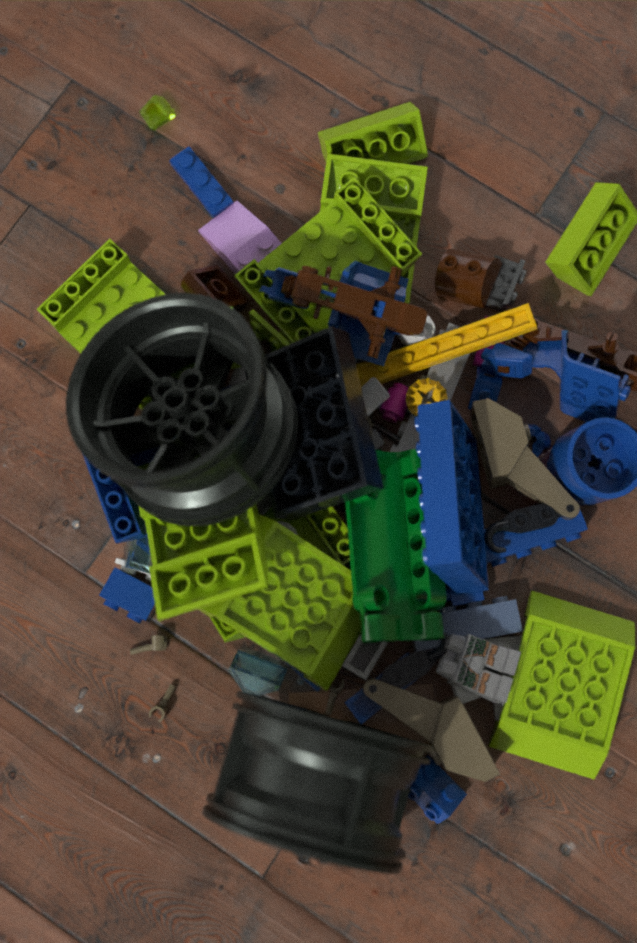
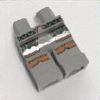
M471 634L465 636L448 635L444 649L455 652V658L453 662L444 658L441 659L436 673L448 679L447 683L457 686L496 704L506 703L513 681L508 676H514L521 652L498 646Z

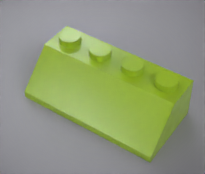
M411 102L317 132L325 162L327 161V154L403 164L428 157L420 111Z
M597 182L594 184L545 261L558 279L587 296H592L637 224V210L620 184Z

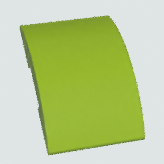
M327 154L320 212L334 201V193L355 177L417 247L428 167ZM415 264L403 276L409 279L404 303L408 304L410 303Z
M196 454L194 460L199 458L201 455ZM151 462L138 467L147 471ZM257 505L229 520L206 526L171 524L150 515L139 506L140 517L145 520L152 560V566L149 567L157 619L159 621L268 587L266 550Z

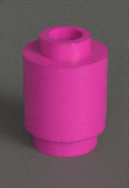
M394 383L387 392L390 394V397L379 409L383 414V419L391 423L403 421L408 409L406 394L409 387L400 383Z

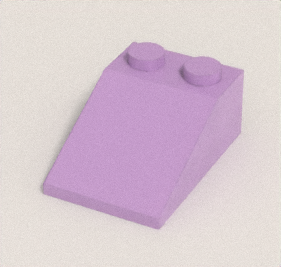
M238 201L234 202L198 230L234 274H237L254 259L259 263L282 244L263 222Z

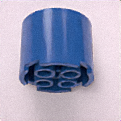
M597 418L566 432L555 441L549 459H547V469L574 500L577 499L579 505H595L624 496L637 486V433L629 425L617 419ZM588 462H592L593 467H589Z

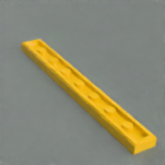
M529 303L389 352L384 366L367 361L358 363L356 366L361 387L372 377H375L383 384L537 330Z

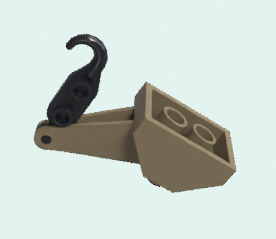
M489 398L472 402L470 419L477 439L489 489L502 487L507 483L539 503L538 505L514 510L502 520L489 525L484 535L487 547L493 552L505 553V547H498L493 542V536L497 532L506 531L523 534L551 527L560 517L565 520L574 519L580 511V506L528 448V440H531L528 424L523 425L521 416Z
M445 631L444 639H440L439 647L428 651L413 652L387 666L380 679H368L364 683L363 691L367 697L371 698L430 742L433 746L430 755L437 766L442 764L448 771L483 782L500 774L459 697L451 695L440 702H436L401 689V687L427 674L436 661L447 653L448 650L444 649L448 636Z

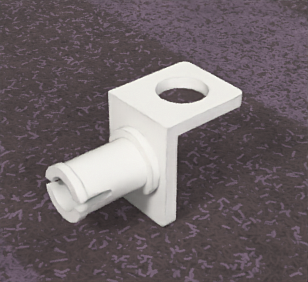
M372 377L361 387L369 417L377 408L381 407L380 405L390 397V394L375 377Z

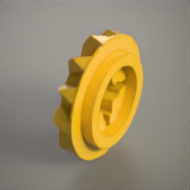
M430 378L418 379L409 387L406 394V404L414 416H418V405L422 404L423 399L420 395L422 393L426 395L432 390L431 399L434 402L448 400L446 389L439 381H434Z

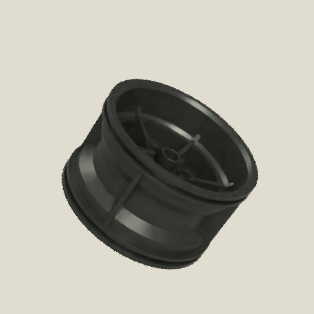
M191 293L166 294L144 300L125 309L108 321L87 343L74 365L67 387V424L70 434L83 456L99 471L117 483L143 510L171 524L206 526L229 520L247 511L262 500L278 483L289 465L296 446L298 415L289 387L265 356L257 337L242 316L225 303L208 296ZM233 362L246 370L249 379L221 391ZM195 363L194 368L187 369L181 373L179 380L170 375L184 366ZM148 394L153 402L148 403L143 408L141 416L133 417L138 406ZM234 424L231 430L227 432V426ZM160 446L147 471L133 464L130 455ZM196 454L201 455L199 458L194 460Z
M237 691L236 697L242 699L241 704H233V709L238 710L215 791L214 793L207 794L206 801L209 804L204 806L203 816L232 832L301 856L363 871L383 874L401 873L403 863L400 860L405 858L406 851L400 847L403 835L399 830L410 787L417 778L421 764L429 765L430 760L423 757L424 752L432 753L433 746L351 721L334 719L292 704Z

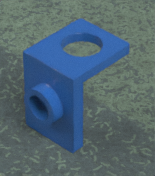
M477 366L476 380L468 409L472 408V402L489 398L497 402L502 385V377L495 376L493 372ZM484 374H490L494 377H488Z

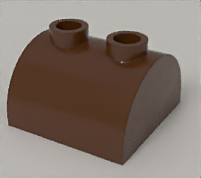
M448 249L443 254L436 271L435 292L437 297L485 308L502 266L501 260L456 249Z
M218 265L190 270L181 282V288L185 293L200 294L214 298L230 307L233 306L237 313H240L250 302Z

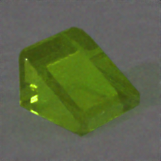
M155 94L139 111L153 131L176 116V113L166 99Z

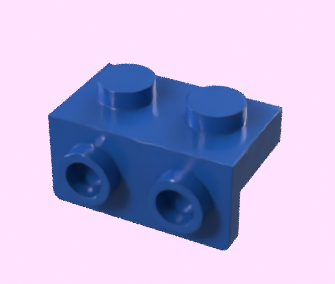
M427 755L425 758L430 760L429 765L421 764L417 778L410 787L408 798L415 801L430 820L439 824L451 816L467 794Z

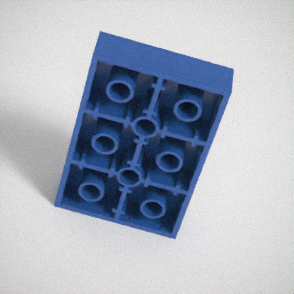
M450 400L418 405V416H415L414 421L420 441L416 442V451L418 457L421 458V467L418 468V479L423 489V494L419 495L421 510L424 511V520L421 521V532L423 537L426 538V548L422 550L424 564L457 594L489 590L477 439Z

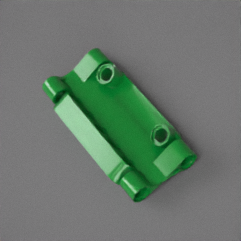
M416 449L401 452L375 450L384 489L345 502L353 590L352 602L355 610L360 613L362 643L444 639L442 613L437 611L441 610L446 603L445 582L424 564L422 550L426 548V538L423 537L421 532V521L424 520V511L421 510L419 495L423 494L422 484H420L418 479V468L421 467V458L418 457Z

